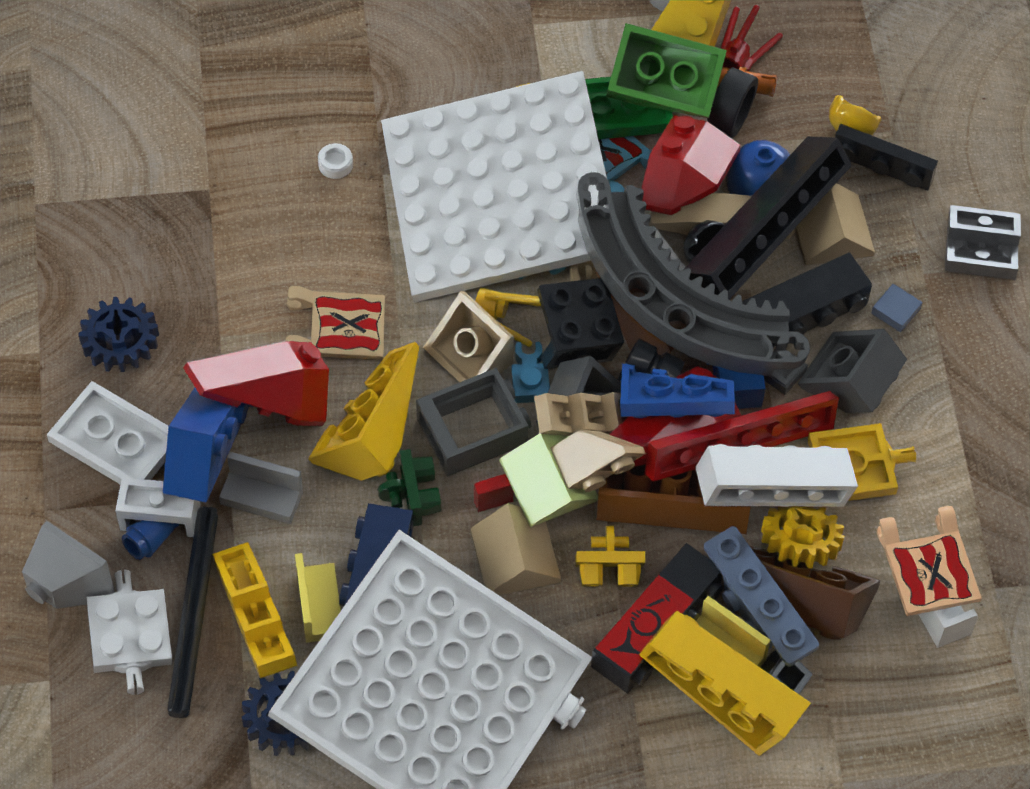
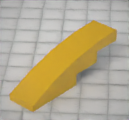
M246 542L213 553L212 556L228 600L260 678L298 666L293 649L284 632L281 618L271 598L268 584L249 543Z

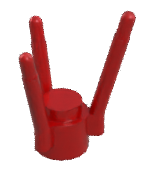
M758 5L753 6L738 36L731 41L740 8L737 6L733 8L720 47L727 50L723 67H734L738 70L739 67H746L747 71H750L753 64L782 39V33H777L750 56V46L744 41V38L760 9Z

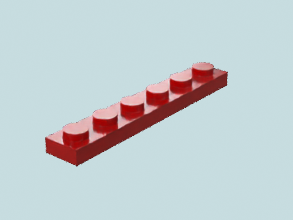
M827 391L650 441L648 443L645 475L652 481H657L695 470L696 465L708 446L724 444L732 447H748L751 445L773 447L808 437L809 433L832 430L835 425L839 397L831 391Z

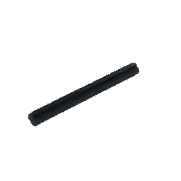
M202 506L197 511L167 707L169 716L173 718H186L190 712L218 521V511L214 507Z

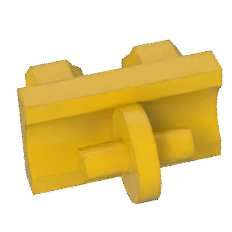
M606 526L605 536H591V548H605V551H576L575 567H579L583 587L603 586V567H617V586H638L641 567L645 564V551H614L615 548H629V536H615L614 526Z

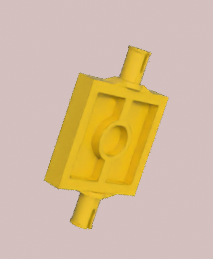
M881 423L812 432L808 436L809 448L829 446L831 448L848 449L858 484L857 489L848 501L896 495L898 484L894 473L895 464L916 462L914 446L893 450L885 439Z

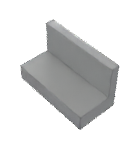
M229 452L227 457L229 474L219 496L220 504L291 524L303 495L301 471Z

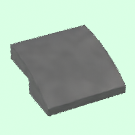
M950 205L945 271L1016 280L1018 272V245L1021 237V214Z

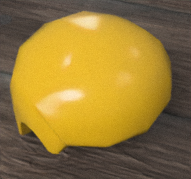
M841 95L835 96L829 109V120L836 132L840 124L873 135L881 121L880 116L872 114L863 107L849 103Z

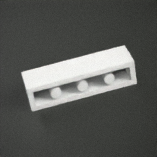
M718 444L708 446L695 467L705 506L844 507L858 487L847 448H831L829 446L798 448L793 445L784 447H762L761 445L732 447Z

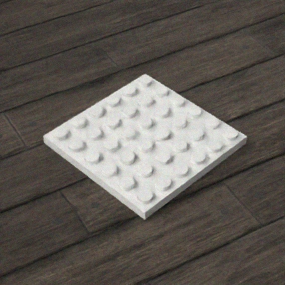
M583 71L381 120L411 296L414 303L591 261L578 223V182L583 175L590 172L600 173L606 178L607 176ZM589 185L588 191L591 193V206L597 205L599 191L596 189V185Z
M398 530L273 705L268 716L376 789H507L592 657L401 530Z

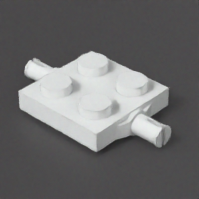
M119 570L114 574L117 592L109 595L87 597L94 673L108 671L126 673L128 694L135 695L134 680L136 681L137 694L144 692L142 671L155 666L172 665L164 589L149 591L132 590L131 572L124 570L125 583H123L122 571Z

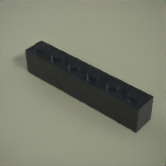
M807 136L683 269H691L689 279L692 281L699 276L702 277V288H706L712 283L715 285V295H719L725 289L728 291V300H730L852 166L839 139L835 137Z

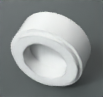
M337 143L323 147L318 154L320 172L331 179L347 176L353 168V156L350 149Z

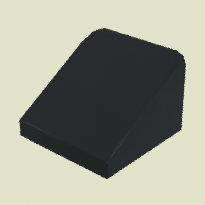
M776 650L768 656L760 667L798 694H800L813 675L800 661L792 666H787Z

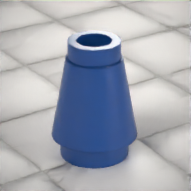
M141 520L126 528V533L122 535V543L129 554L135 559L149 558L179 524Z

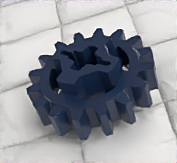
M113 297L111 305L107 306L101 300L99 301L100 310L96 311L90 308L87 310L89 320L84 319L80 321L82 331L78 335L85 357L91 356L92 365L97 366L104 362L105 371L109 372L113 365H118L120 372H125L126 364L131 363L134 368H139V358L150 360L149 349H157L156 337L159 336V330L154 313H147L146 305L143 302L134 307L133 299L130 297L124 304L119 303L118 297ZM118 329H121L120 340H117Z
M290 671L287 679H282L279 672L274 674V680L268 682L264 677L259 678L261 688L258 690L249 687L248 696L250 700L242 701V710L246 714L241 717L243 727L249 728L247 730L248 739L253 741L259 738L258 746L261 751L265 750L269 745L273 746L274 756H278L282 748H287L289 754L293 756L295 755V746L299 744L305 750L310 748L308 742L268 716L273 705L295 676V671ZM266 702L267 708L261 711V717L258 718L259 710L262 704Z

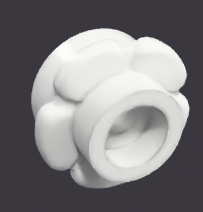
M569 693L555 714L553 720L561 725V730L565 729L567 725L574 729L584 716L587 709L581 706L584 701L582 696L578 699Z

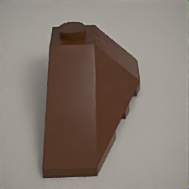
M750 546L807 626L820 630V635L833 640H841L858 630L879 588L881 580L836 566L832 567V571L808 568L805 562H800L797 567H794L791 559L781 562L777 560L778 555L776 553H769L765 549Z

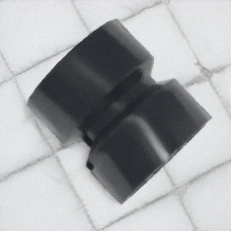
M638 338L624 364L635 365V372L652 374L654 368L667 370V376L675 378L680 375L685 361L668 352L660 355L656 346ZM622 370L617 379L619 381H621L622 378Z

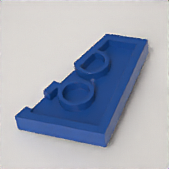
M622 363L621 417H684L686 415L718 417L724 414H735L734 381L694 374L679 379L667 376V370L655 368L652 370V374L635 372V365Z

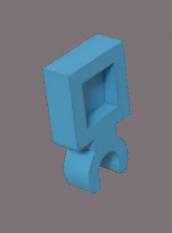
M517 342L515 345V360L518 364H512L511 375L516 403L535 402L534 396L548 393L549 371L544 369L543 363H540L542 360V344L540 342H535V352L533 354L523 353L521 342Z

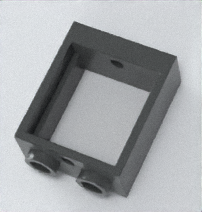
M497 368L416 400L417 420L447 477L514 450L528 441V429L532 427L530 417L524 407L519 408L514 400L516 398L515 391L508 378L503 380ZM492 397L509 428L458 449L442 417Z

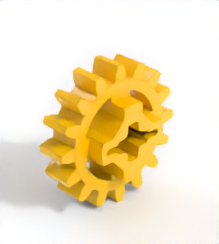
M778 506V509L769 508L768 515L764 516L761 541L768 544L767 551L769 553H780L778 560L781 562L789 558L792 560L794 567H797L800 562H805L808 568H813V564L816 561L820 565L826 566L828 558L836 560L838 552L842 549L845 537L842 535L844 526L836 524L837 515L827 516L825 514L826 507H820L817 510L813 507Z

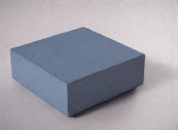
M892 284L873 306L871 314L897 331L902 332L920 311L923 302L897 285Z

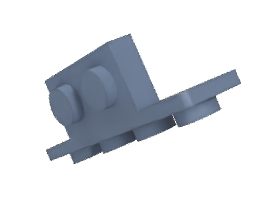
M735 526L728 528L704 543L705 552L723 576L724 592L722 597L728 608L733 613L738 611L747 624L770 639L769 649L774 647L787 666H792L819 649L818 640Z

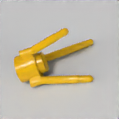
M486 288L479 289L475 300L495 320L498 317L504 318L506 316L509 303L541 306L539 296L502 293ZM498 322L514 336L515 341L521 342L527 347L532 346L531 340Z

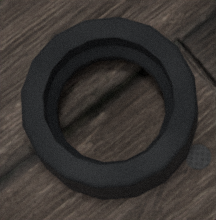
M734 67L729 69L715 93L707 122L728 137H735L742 128L753 104L758 87L757 77Z

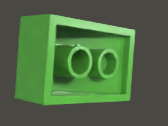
M625 23L606 97L638 106L709 118L727 50Z

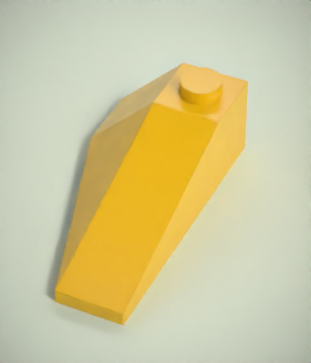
M416 342L388 352L364 382L368 389L355 400H349L343 409L347 415L337 427L329 425L323 432L308 458L312 464L360 481L374 476H384L393 468L395 464L394 459L402 446L419 352V345Z

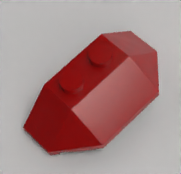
M673 115L649 155L641 188L644 191L642 201L646 202V210L672 216L681 211V207L693 204L717 191L740 152V144L707 121L693 119L690 116Z

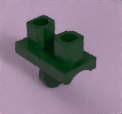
M411 449L399 450L402 479L397 478L396 472H388L386 474L387 481L378 486V496L383 501L391 502V507L402 508V499L406 498L408 510L413 511V527L422 525V516L441 512V498L438 487L418 490L417 483L435 481L432 456L412 458Z

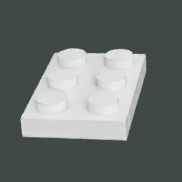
M93 381L89 383L47 433L50 443L118 484H121L122 478L151 480L165 463L168 425Z

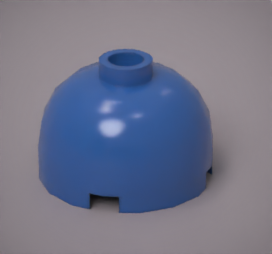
M755 140L745 144L740 148V152L727 172V190L730 194L752 196L790 156L789 152L778 143L768 140Z

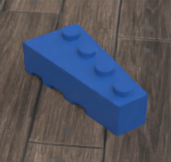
M194 388L168 426L163 493L207 503L237 433L246 419L249 407L253 408L254 406L246 403H241L238 407L202 397Z

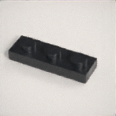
M840 124L835 138L839 139L850 162L872 169L875 173L903 181L909 186L929 190L934 179L938 160Z

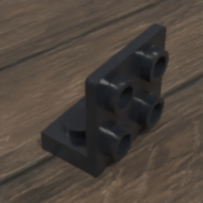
M596 278L540 285L537 292L551 339L541 355L544 369L558 368L561 362L587 356L593 357L598 363L612 361L625 342L611 293L602 279Z

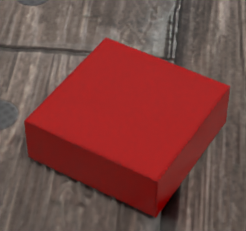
M506 474L474 484V503L478 513L513 502L514 491Z

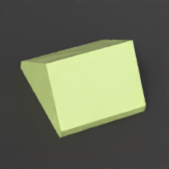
M538 434L499 460L530 527L598 501L596 490L585 492L584 489H568L551 447L569 436Z

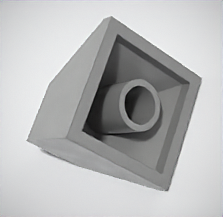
M46 521L42 525L22 570L27 586L25 590L31 598L40 604L46 601L56 609L86 605L87 597L115 593L108 563L105 559L50 522Z

